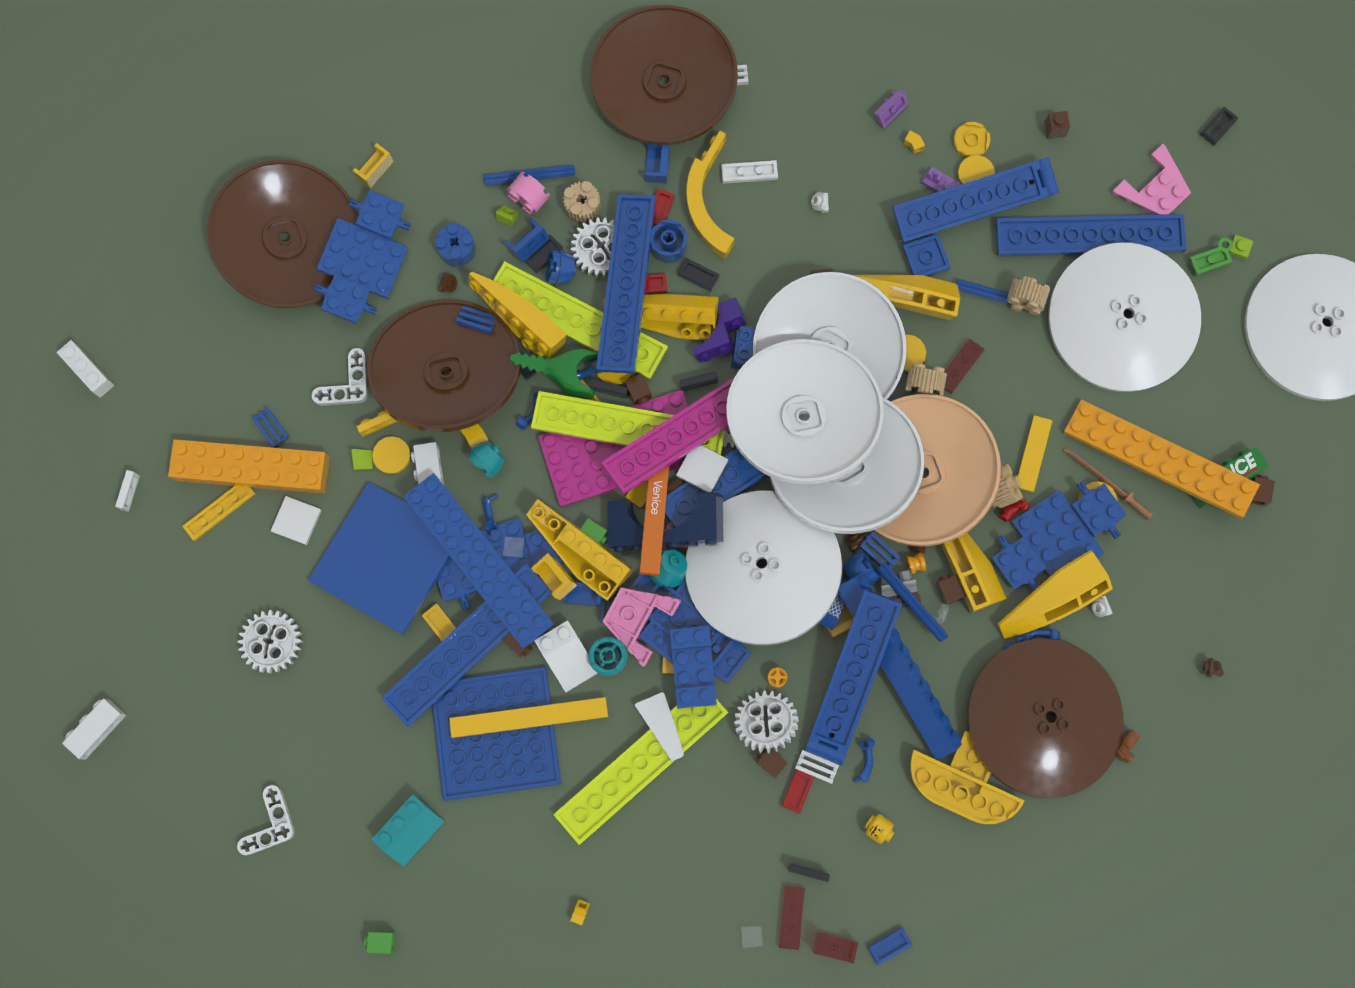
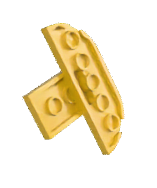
M963 732L961 737L962 745L955 751L949 766L913 750L910 760L911 777L917 790L930 802L980 824L1003 822L1013 817L1022 807L1024 800L987 784L991 773L977 756L971 743L969 732Z

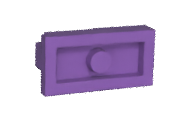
M903 90L892 91L891 97L889 99L885 98V103L874 112L879 126L885 128L909 104Z
M933 167L929 168L920 182L934 192L961 185V183Z

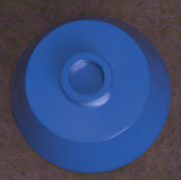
M561 249L550 250L547 261H549L548 268L545 271L546 282H550L553 286L570 283L576 272L574 256Z
M860 550L857 553H852L844 565L848 580L863 573L871 586L877 584L876 581L882 577L871 563V559L865 552Z

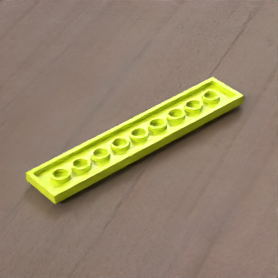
M504 261L493 281L514 291L541 310L567 334L568 338L595 352L599 351L603 312ZM640 332L635 373H642L643 377L651 380L667 352L668 346Z
M539 391L531 429L627 446L651 431L653 425H660L674 415ZM726 429L703 443L702 446L721 455Z
M717 699V706L693 707L677 710L676 706L670 711L683 753L728 714L727 710ZM650 729L553 815L580 845L674 761H671Z

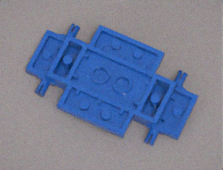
M369 190L366 199L362 203L352 199L349 203V207L359 210V217L355 225L337 218L317 266V271L332 276L333 280L327 288L317 283L314 291L324 295V302L321 306L322 311L357 324L359 316L364 311L375 315L377 308L367 304L369 292L388 299L408 247L392 241L391 238L398 227L409 231L411 226L410 223L401 220L404 204Z
M1083 481L1076 486L1083 495L1072 505H1070L1062 492L1058 490L1011 521L1021 536L1019 540L1009 543L1003 534L996 538L1003 548L991 559L1013 590L1028 583L1031 589L1035 591L1039 585L1034 579L1040 572L1045 570L1050 577L1058 569L1090 550L1093 551L1097 558L1104 554V551L1094 539L1099 533L1108 530L1114 540L1121 536L1115 525L1127 514L1105 483L1096 489L1089 490Z
M520 518L497 525L498 530L495 528L490 529V535L486 529L481 530V533L514 574L525 564L532 568L547 553L554 556L561 565L564 563L538 529L525 534ZM450 558L437 579L443 601L448 602L457 599L461 601L463 610L469 609L471 606L467 597L479 592L452 558Z
M640 574L629 587L630 589L682 600L673 616L654 607L648 618L650 623L639 635L640 639L671 664H673L670 629L709 626L714 676L719 677L726 684L751 655V652L743 646L742 642L735 641L721 634L702 617L691 599L686 579L675 591L671 587L658 586L651 579L650 575Z

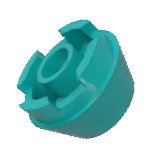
M487 440L471 447L472 450L468 453V458L472 463L484 472L487 471L485 475L491 479L496 474L498 475L506 460L501 454L502 450L495 443L492 445Z
M676 550L661 552L659 576L650 575V577L660 587L663 585L671 588L679 586L686 577L687 561Z
M602 637L596 640L588 653L590 666L595 672L604 676L619 673L627 662V650L624 644L614 637Z

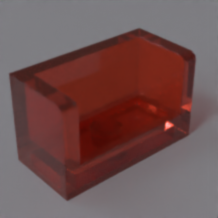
M817 932L813 953L854 963L858 943Z

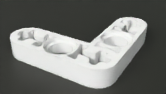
M354 348L348 354L349 385L318 387L313 390L312 399L317 405L362 403L367 399V357L363 350ZM357 353L362 357L358 359L360 366H357V362L353 358L356 357ZM356 371L363 372V377L360 380L353 379V374ZM359 389L363 393L360 395V398H357L356 395H350L351 399H349L348 390H350L351 394L357 393ZM337 391H344L345 396L343 399H335ZM322 392L324 395H331L332 400L329 397H322L320 401L317 396H320Z
M270 785L263 791V799L273 827L240 839L237 849L242 855H251L293 838L295 828L280 787ZM271 789L277 791L275 800L276 802L281 801V804H275L271 807V803H275L272 797H268ZM278 807L284 810V815L280 819L274 816V810ZM283 827L290 830L287 833V837L285 835L277 836L278 841H276L275 833L283 831ZM265 833L271 836V842L267 845L261 842V837ZM245 841L247 843L256 841L259 848L257 849V845L249 847L250 851L243 849V846L246 844Z

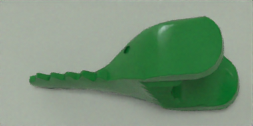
M574 349L554 358L546 357L545 359L541 355L536 358L534 355L529 357L526 353L521 355L517 352L510 357V361L515 366L520 364L522 369L528 367L529 371L534 369L537 374L542 372L543 376H548L570 396L582 399H593L595 396L593 389L580 382L577 376V366L584 362L597 361L598 352Z

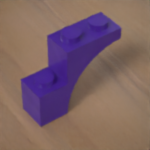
M736 297L718 304L719 320L714 332L704 343L693 348L694 356L699 363L708 362L714 357L726 355L730 351L735 350L729 331L746 325L741 305Z

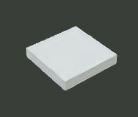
M700 445L687 454L676 477L707 493H711L728 463V459Z
M285 496L271 532L308 545L322 510Z

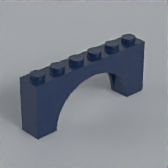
M717 492L698 494L696 506L689 518L676 528L663 531L662 546L676 549L680 548V545L698 547V544L705 543L706 546H716L717 542H723V496ZM627 500L607 501V547L614 549V552H626V549L642 551L644 527L634 514L633 503Z

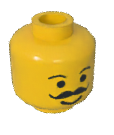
M882 814L872 815L864 827L866 829V836L877 844H882L884 841L889 842L895 833L892 831L894 827L893 822Z

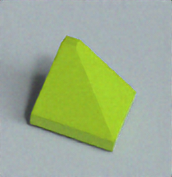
M351 449L354 470L373 469L372 450Z

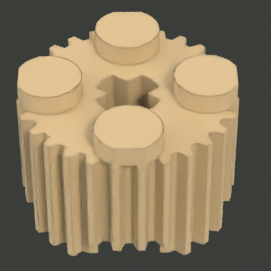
M579 181L578 184L575 182L574 185L571 184V187L565 189L563 204L567 217L573 219V221L576 220L577 223L579 221L580 223H589V219L594 221V218L597 217L596 215H599L601 208L600 195L597 188L595 189V186H592L590 182L582 181L580 183Z
M1026 276L1022 280L1013 278L1007 301L1009 304H1012V310L1017 312L1026 310L1030 314L1037 316L1044 310L1050 287L1046 284L1041 286V284L1036 283V279Z
M914 364L913 367L909 368L905 391L910 392L911 389L916 390L915 394L938 393L939 396H943L947 374L944 373V368L933 367V369H926V365Z
M1009 464L1001 466L1000 485L992 504L993 507L999 506L1003 508L1023 499L1022 493L1018 488L1021 487V482L1017 476L1014 477L1012 475Z

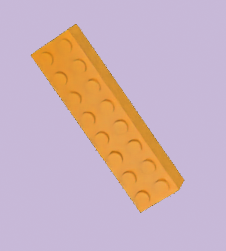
M173 439L168 477L176 482L247 486L259 489L325 494L330 457L325 452Z

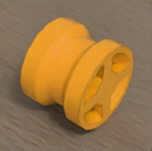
M921 552L915 556L908 555L905 557L911 575L919 570L922 572L926 571V563Z
M779 667L770 670L767 676L769 685L773 688L784 686L787 681L785 670Z

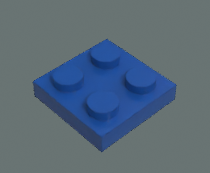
M939 234L903 244L902 246L912 275L929 277L948 271L951 268Z

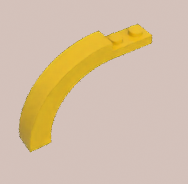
M719 131L717 136L714 135L712 137L709 150L704 151L701 160L695 158L691 166L687 181V208L697 235L710 250L726 260L734 245L735 238L722 231L712 221L706 211L702 197L705 178L726 142V133Z
M383 411L378 414V417L365 419L356 427L361 436L364 437L398 421ZM479 424L459 430L467 439L470 447L485 440L489 441Z

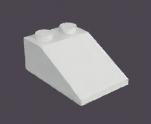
M569 621L564 622L534 640L565 693L598 674L590 666L588 653Z

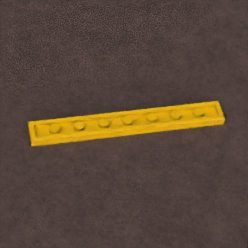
M606 697L454 717L449 718L451 738L607 718L608 710Z

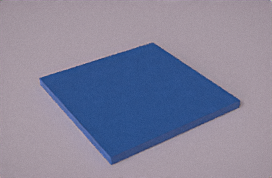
M368 482L308 581L404 636L451 557L408 503Z
M547 667L462 678L433 704L443 801L561 784L554 725L451 738L449 718L551 705Z

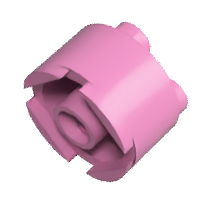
M521 172L508 187L507 191L509 194L507 197L513 203L518 202L523 206L521 209L526 214H536L548 200L550 194L549 192L547 194L543 192L545 187L530 175L525 177V172Z

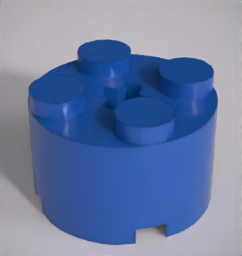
M663 220L652 228L650 248L653 256L666 263L681 260L687 250V233L679 222Z
M450 223L439 231L435 244L441 259L447 265L453 267L464 266L474 258L475 242L472 234L466 227Z

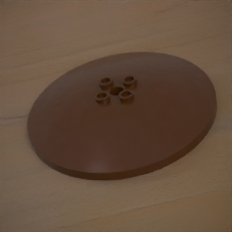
M656 5L638 9L627 14L605 32L593 54L590 76L592 92L598 108L608 122L618 131L643 143L674 145L700 137L712 129L724 117L735 96L738 68L736 56L728 38L710 19L688 8ZM661 78L669 79V83L665 85L659 81Z
M271 160L257 163L234 175L224 184L215 197L207 223L209 250L215 266L222 277L244 297L259 304L275 308L308 306L324 299L323 294L314 291L316 283L327 288L333 280L332 276L317 271V266L337 218L355 225L358 219L357 211L349 207L351 199L342 186L327 173L314 166L292 160ZM286 233L290 236V240L282 242L279 236Z
M461 300L431 301L404 311L382 329L369 353L368 380L378 404L396 421L408 427L427 432L458 431L488 419L508 401L520 376L521 365L515 366L510 361L512 354L520 353L519 346L509 326L489 309ZM466 306L493 316L496 320L473 315L495 322L491 335L456 324V318L459 317L462 307ZM463 318L464 320H467V321H470V322L475 323V322L472 321V320H468V319ZM443 371H451L447 376L442 375Z
M1033 639L1009 646L997 653L984 665L971 688L967 705V725L973 748L981 763L998 781L1021 794L1039 798H1057L1072 795L1086 789L1108 770L1117 755L1116 750H1119L1122 740L1123 709L1114 682L1095 658L1072 644L1053 639ZM1048 711L1052 712L1055 716L1052 723L1046 720L1045 715Z

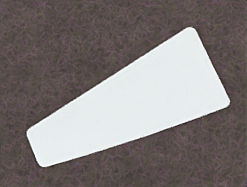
M659 693L636 703L635 707L671 761L683 757L684 753L664 693Z

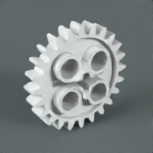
M597 217L596 223L589 219L590 225L583 222L584 229L577 228L579 234H573L575 240L571 241V245L574 246L571 248V253H575L573 256L574 260H577L576 266L582 265V272L588 269L589 276L592 272H595V277L602 273L603 278H605L606 272H609L610 260L607 259L605 253L609 257L611 256L609 249L612 247L614 220L612 219L610 223H607V219L604 218L603 222H600L599 217ZM601 232L608 234L605 238H601L598 235ZM591 235H594L599 245L601 247H604L605 253L601 248H598L597 242L591 237ZM585 243H591L593 245L591 248L583 247ZM597 257L604 259L601 263L594 261Z
M269 610L268 615L261 611V617L254 614V621L248 619L247 621L250 625L242 626L246 631L245 633H239L243 640L238 641V643L243 644V647L238 650L245 652L241 658H249L246 664H253L252 669L254 670L259 667V672L262 673L267 669L269 674L272 673L273 668L276 672H280V666L283 669H287V662L293 665L294 663L291 658H298L295 651L302 650L300 647H297V644L303 642L297 638L302 635L301 632H296L299 625H292L295 620L292 618L287 620V614L281 617L280 611H277L274 615L272 610ZM267 625L268 631L261 635V627ZM285 630L286 637L280 640L279 632ZM268 640H274L273 644L267 643ZM261 644L262 650L256 654L254 651L255 646ZM279 648L281 654L278 658H274L273 652Z
M763 691L762 696L755 692L756 698L753 699L749 695V702L743 700V707H738L739 713L735 714L736 721H734L735 727H738L736 728V733L740 734V741L745 740V746L751 744L752 751L759 747V753L764 748H766L767 753H770L771 748H774L777 752V746L780 745L782 748H785L784 742L791 743L790 736H796L794 730H798V724L796 723L799 722L798 716H796L797 710L793 709V703L788 704L787 697L782 700L781 693L775 697L773 691H771L770 695ZM765 706L768 707V708H767V713H768V719H769V720H768L769 737H766V736H765V735H766V730H765V716H764V707H765ZM773 710L780 711L778 714L771 713ZM755 711L761 712L759 715H752ZM775 728L782 729L780 732L772 731ZM756 729L762 730L759 734L753 733Z

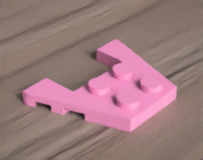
M1162 144L1151 154L1150 158L1163 170L1140 192H1137L1124 179L1111 192L1114 196H1120L1126 199V202L1134 203L1153 215L1170 214L1191 194L1166 146Z
M621 587L602 622L618 640H621L628 648L627 650L637 658L640 665L645 667L654 651L638 642L637 639L654 607L673 616L682 600Z

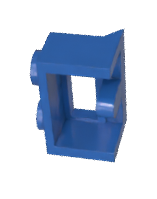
M740 326V330L735 332L733 343L735 350L732 352L731 369H741L753 357V340L756 328Z

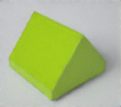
M503 205L496 211V220L513 228L520 213Z

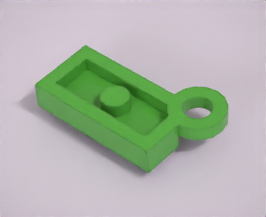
M1226 237L1222 238L1217 243V248L1190 257L1189 262L1195 276L1231 264L1233 261L1229 251L1233 248L1232 240ZM1222 243H1228V248H1224Z

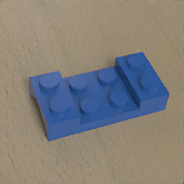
M709 626L670 629L677 710L717 706Z

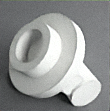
M817 192L812 197L811 204L814 210L821 211L822 213L829 212L828 193Z
M1106 595L1092 602V611L1096 616L1104 617L1113 614Z

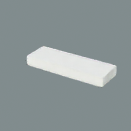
M777 160L721 164L723 184L778 180Z

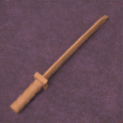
M1066 448L1063 450L1065 454L1086 468L1102 482L1111 486L1117 494L1124 498L1122 503H1129L1146 519L1153 515L1133 497V492L1126 494L1076 454Z

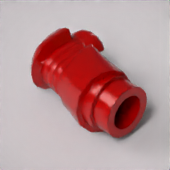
M1023 497V499L1003 507L999 518L1008 523L1019 510L1026 512L1030 508V504Z

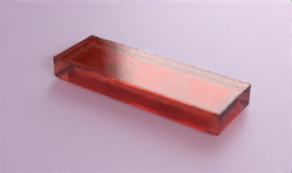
M970 338L944 371L947 374L944 390L949 394L953 393L985 350Z
M789 886L784 888L779 948L799 950L805 888Z

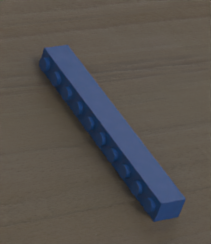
M863 573L842 583L838 590L853 618L857 612L864 590L872 591L870 582L864 577ZM893 628L880 664L937 760L956 751L962 745L961 739L952 728L949 717L942 711L939 700L931 692L929 683L921 675L919 666L914 663L908 647L900 639L898 630Z

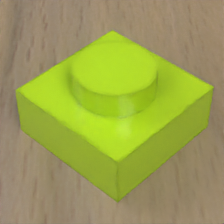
M1235 235L1232 240L1233 248L1229 251V254L1246 260L1253 241Z

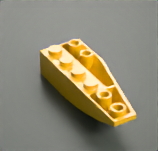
M474 272L469 273L468 284L470 288L476 291L496 315L509 326L526 349H530L536 358L540 355L544 359L546 357L554 358L565 344L567 337L563 330L541 310L514 291Z
M853 275L878 288L894 307L948 321L957 317L960 294L958 285L955 283L924 275Z
M678 294L645 295L641 328L679 339L706 341L712 335L718 323L719 297Z
M539 499L536 500L526 514L575 577L608 601L634 570L590 535Z
M968 532L950 542L940 544L953 575H956L959 580L970 614L1007 599L991 562Z
M1093 551L1086 552L1058 569L997 623L1002 637L1007 639L1030 632L1080 610L1113 589L1109 576Z

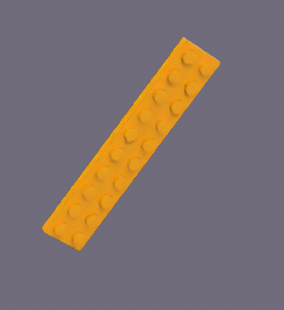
M1081 400L1063 433L1240 519L1244 518L1260 484L1084 400Z

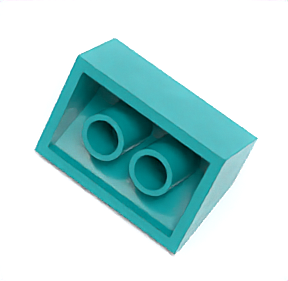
M412 794L372 838V841L388 856L404 867L445 821L421 798Z

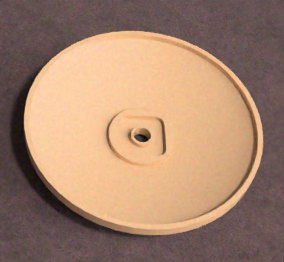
M932 394L910 395L893 400L891 402L905 413L919 434L924 452V469L929 470V475L926 478H922L918 492L907 509L896 519L880 528L874 529V531L889 540L909 546H933L950 542L974 528L984 518L995 500L1001 478V460L997 443L992 432L981 417L969 407L956 400Z

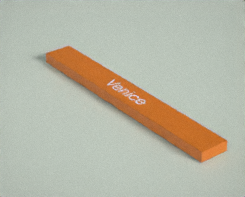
M669 466L648 479L639 572L642 575L659 576Z

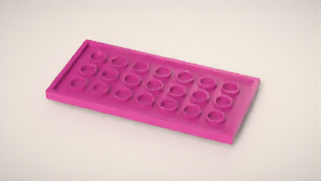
M683 390L651 399L644 404H636L630 407L676 415L687 408L688 405ZM549 432L538 436L561 508L618 490L601 466V462L626 446ZM682 457L669 465V473L679 470L686 457Z

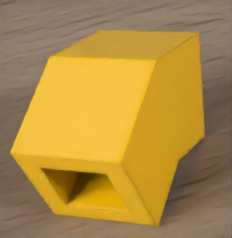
M910 130L903 144L910 147L913 154L923 151L925 144L921 136Z
M579 899L570 921L582 926L590 903Z

